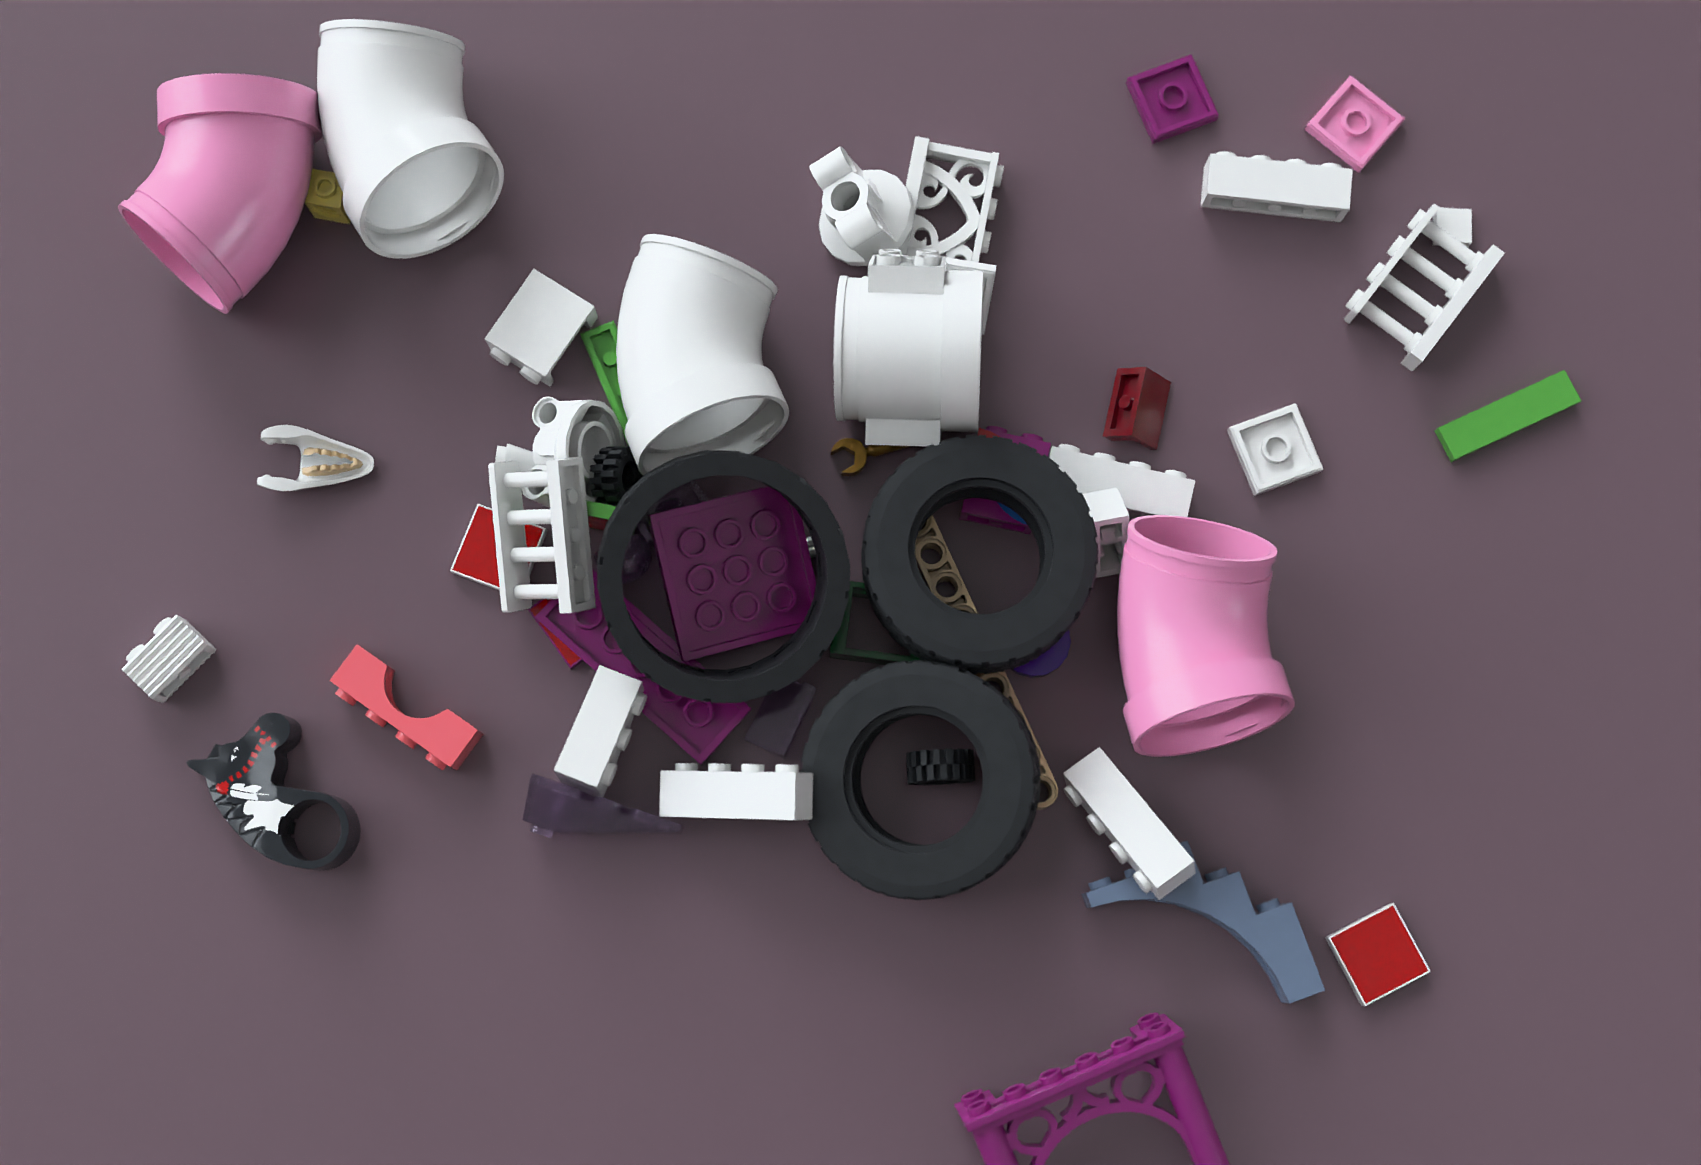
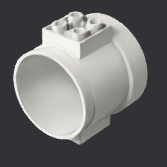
M880 249L879 254L872 255L870 259L868 276H863L862 278L840 276L837 289L834 329L835 415L837 421H846L847 419L866 422L865 445L930 446L933 444L935 446L939 445L941 441L942 431L978 432L983 271L946 270L947 256H939V251L917 250L915 256L901 255V250Z

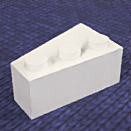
M599 665L554 769L562 784L603 799L606 789L611 784L616 773V763L621 750L624 751L629 743L632 729L629 728L634 715L639 716L647 699V695L643 694L642 681Z

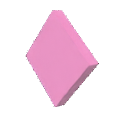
M1350 75L1307 124L1304 130L1359 173L1399 128L1405 118Z

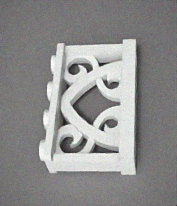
M915 136L905 186L911 193L915 212L912 229L899 248L901 255L915 256L917 250L939 251V256L946 255L947 258L953 259L963 257L966 261L979 263L980 252L988 253L991 232L985 231L987 219L994 220L998 199L991 198L993 186L1000 187L1004 166L997 165L999 153H987L929 142L928 138ZM926 158L955 164L948 173L937 165L926 161ZM971 166L978 168L982 172L984 179L979 186L974 187L969 183V179L973 177V174L965 175L960 183L955 177L961 169ZM938 184L942 186L940 192L933 198L927 197L923 192V189L927 186L933 187L935 191ZM949 192L961 207L967 222L957 232L938 242L936 229L927 219L915 215L916 209H930L937 206L945 199ZM983 196L981 212L979 214L973 199ZM919 230L927 231L931 239V245L926 246V238L922 241L916 240L914 237L915 233ZM976 233L972 252L971 249L963 244Z

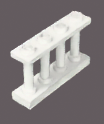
M1435 203L1427 212L1420 209L1407 225L1412 230L1406 239L1399 236L1386 252L1391 256V259L1385 266L1379 262L1366 278L1371 283L1367 290L1363 292L1358 289L1345 305L1350 309V312L1343 319L1348 324L1360 312L1405 345L1403 349L1408 354L1401 364L1410 371H1413L1426 358L1505 254L1494 244L1484 255L1479 251L1474 253L1430 221L1440 208ZM1420 232L1466 264L1465 269L1470 273L1463 281L1459 278L1454 280L1410 248V245ZM1400 259L1446 291L1444 295L1449 300L1443 308L1438 304L1434 307L1389 274ZM1379 285L1425 318L1424 322L1429 326L1422 335L1419 332L1412 333L1369 301V298Z
M582 457L546 460L547 471L520 472L518 461L497 462L488 465L502 612L510 613L529 609L532 606V599H558L560 613H574L596 608ZM548 486L550 509L523 510L521 487ZM552 524L554 547H527L525 525ZM528 562H555L557 584H530Z

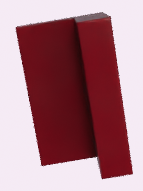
M1148 367L1117 368L1103 437L1110 441L1134 440L1150 450H1157L1171 382Z

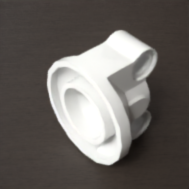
M841 146L810 165L813 177L823 190V207L819 222L822 242L836 259L851 266H868L872 255H878L880 249H899L912 229L915 209L911 193L897 176L883 170H862Z
M549 396L540 399L532 412L534 424L540 428V431L535 436L533 443L534 468L528 472L547 471L546 460L582 457L586 500L595 502L598 496L592 497L591 490L595 487L594 484H589V478H594V473L590 472V466L596 465L593 460L594 456L599 455L601 448L625 446L622 427L614 411L604 402L595 400L559 401ZM548 486L521 487L523 495L528 499L550 508Z

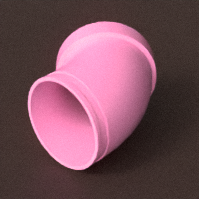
M218 73L185 76L161 84L157 88V129L160 134L165 136L160 159L149 177L134 191V194L128 200H124L118 205V210L124 220L149 250L195 294L213 308L225 314L233 308V305L239 299H243L271 269L286 247L299 221L308 195L313 169L314 144L322 138L318 93L307 86L292 81L259 75Z
M1151 515L1132 519L1127 528L1128 538L1123 549L1119 575L1117 634L1123 682L1128 699L1123 708V714L1135 752L1151 757H1170L1202 752L1255 735L1284 719L1293 710L1295 702L1283 665L1279 661L1272 659L1267 623L1268 596L1273 574L1271 569L1276 560V547L1264 538L1248 531L1203 519L1169 515Z

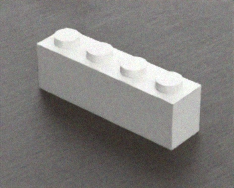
M1227 151L1217 152L1216 154H1210L1204 166L1201 207L1341 222L1350 210L1353 169L1342 168L1341 165L1336 163L1312 165L1306 164L1305 161L1300 159H1291L1284 162L1271 160L1270 157L1264 155L1248 158L1239 157Z
M1068 444L1051 447L1048 457L1059 465V469L1062 472L1065 471L1077 485L1076 489L1079 493L1085 494L1118 488L1129 518L1132 519L1151 515L1188 517L1196 480L1187 479L1185 473L1176 470H1166L1165 473L1151 470L1150 465L1138 461H1131L1129 464L1117 462L1114 456L1106 453H1094V456L1080 453L1078 447Z
M1100 747L1063 773L1067 786L1063 790L1068 799L1075 807L1079 805L1084 807L1089 814L1086 819L1090 826L1099 836L1105 833L1112 842L1109 848L1121 864L1128 862L1135 870L1133 878L1146 894L1152 891L1157 899L1160 900L1196 874L1195 863L1192 857Z
M675 763V771L660 770L659 816L812 820L813 773H799V765H776L775 772H764L765 764H742L741 772H731V764H708V771H698V763Z

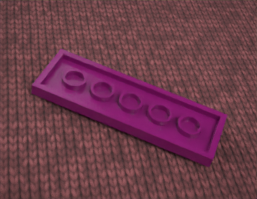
M592 569L596 608L574 613H560L559 600L551 599L535 618L595 672H597L599 665L642 681L643 694L647 695V699L641 713L702 766L750 713L751 708L744 702L711 703L676 695L643 675L623 655L606 624L597 588V572ZM624 597L629 616L640 633L656 649L680 663L706 669L695 659L685 662L681 661L677 643Z

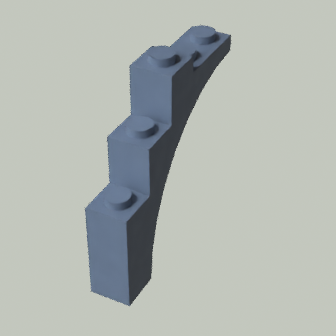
M1188 840L1180 842V844L1194 860L1196 874L1162 899L1158 900L1152 891L1146 894L1133 878L1135 873L1133 868L1123 871L1125 879L1112 883L1110 876L1088 883L1090 891L1081 894L1086 908L1116 901L1147 900L1176 905L1204 916L1227 930L1250 951L1268 975L1281 1003L1290 1004L1325 991L1292 902L1280 904L1278 898L1256 905L1258 912L1255 913L1240 871L1228 874L1226 867L1205 874L1207 882L1203 883Z

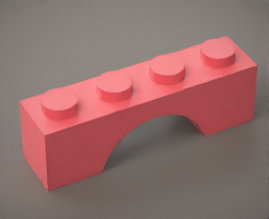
M357 644L329 680L339 687L335 694L352 706L357 701L369 709L365 715L384 728L388 722L399 731L395 737L410 748L414 749L419 744L429 753L425 758L439 769L444 771L448 765L458 770L484 734L448 708L428 718L406 716L396 705L392 694V681L395 670Z

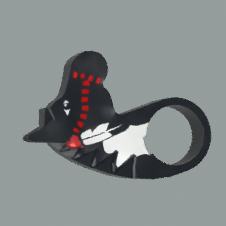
M280 713L264 714L240 740L224 745L216 744L207 759L187 761V765L206 778L213 801L235 832L252 848L267 858L287 866L323 871L331 870L344 864L355 852L360 840L361 828L359 818L349 803L329 794L288 788L284 785L288 769L287 754L299 744L302 736L301 726L293 718ZM326 802L334 808L341 822L340 839L333 851L319 860L310 861L300 853L296 846L295 838L291 837L296 826L294 820L298 819L310 806Z

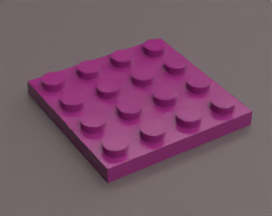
M763 486L647 515L681 661L685 662L795 633L802 624L814 598L816 580L802 518L797 510L779 492L769 486Z

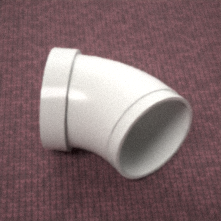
M345 19L328 21L321 24L319 30L321 43L318 48L317 61L319 115L329 160L343 192V207L349 220L370 250L388 258L405 259L419 257L438 251L456 242L474 229L490 212L501 193L504 181V170L500 158L480 129L468 121L463 101L462 66L465 44L461 40L439 31L395 22Z
M648 234L642 238L639 254L633 261L623 292L617 329L616 357L618 382L624 411L628 419L625 427V437L642 475L673 458L704 450L739 451L752 455L768 444L783 429L789 417V407L773 372L763 366L762 361L763 332L770 312L769 307L778 291L777 286L759 271L728 255L687 240L658 234Z

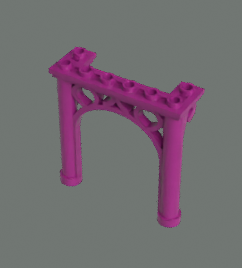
M1150 1013L1137 1020L1138 1024L1129 1028L1134 1039L1131 1036L1120 1038L1110 1045L1111 1049L1099 1054L1096 1052L1086 1053L1075 1060V1064L1063 1070L1061 1068H1052L1039 1075L1040 1080L1026 1086L1024 1083L1010 1086L1003 1091V1096L995 1099L989 1089L984 1092L982 1089H977L966 1093L961 1097V1102L954 1104L967 1131L972 1132L985 1165H1019L1013 1151L1014 1149L1022 1154L1033 1155L1030 1165H1045L1056 1145L1072 1130L1096 1117L1118 1112L1142 1113L1158 1118L1170 1125L1182 1138L1193 1165H1230L1182 1047L1184 1045L1182 1039L1186 1037L1184 1031L1164 1013L1160 1015L1159 1013ZM1154 1059L1155 1064L1152 1065L1148 1061ZM1138 1071L1150 1073L1152 1079L1151 1086L1140 1099L1123 1095L1121 1086L1127 1076ZM1111 1077V1092L1116 1098L1109 1099L1106 1093L1095 1094L1086 1088ZM1163 1084L1176 1116L1161 1106L1154 1104L1162 1092ZM1070 1095L1068 1105L1059 1113L1063 1119L1057 1123L1051 1111L1044 1106ZM1083 1101L1086 1102L1087 1104H1089V1105H1086V1106L1082 1107ZM1037 1116L1047 1120L1048 1129L1040 1143H1025L1017 1138V1129L1022 1122ZM1005 1123H1007V1128H1006V1130L1004 1129V1126H1003V1124H1005Z

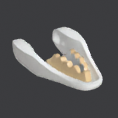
M293 425L272 426L261 432V440L268 445L278 443L298 446L301 452L299 477L297 480L272 477L266 474L258 477L257 485L284 492L338 484L363 477L372 472L374 459L370 454L361 449L330 439L305 428Z

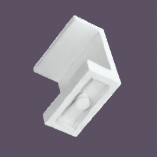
M533 269L487 334L485 341L491 350L489 354L498 362L506 366L511 362L521 368L519 373L530 382L538 385L541 381L550 387L554 382L551 371L582 326L585 325L591 328L598 316L592 304L536 269Z

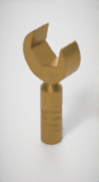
M844 438L834 444L831 455L843 449L853 454L854 465L843 470L841 475L855 476L864 469L867 456L876 457L910 446L869 445L864 447L860 441L854 438Z

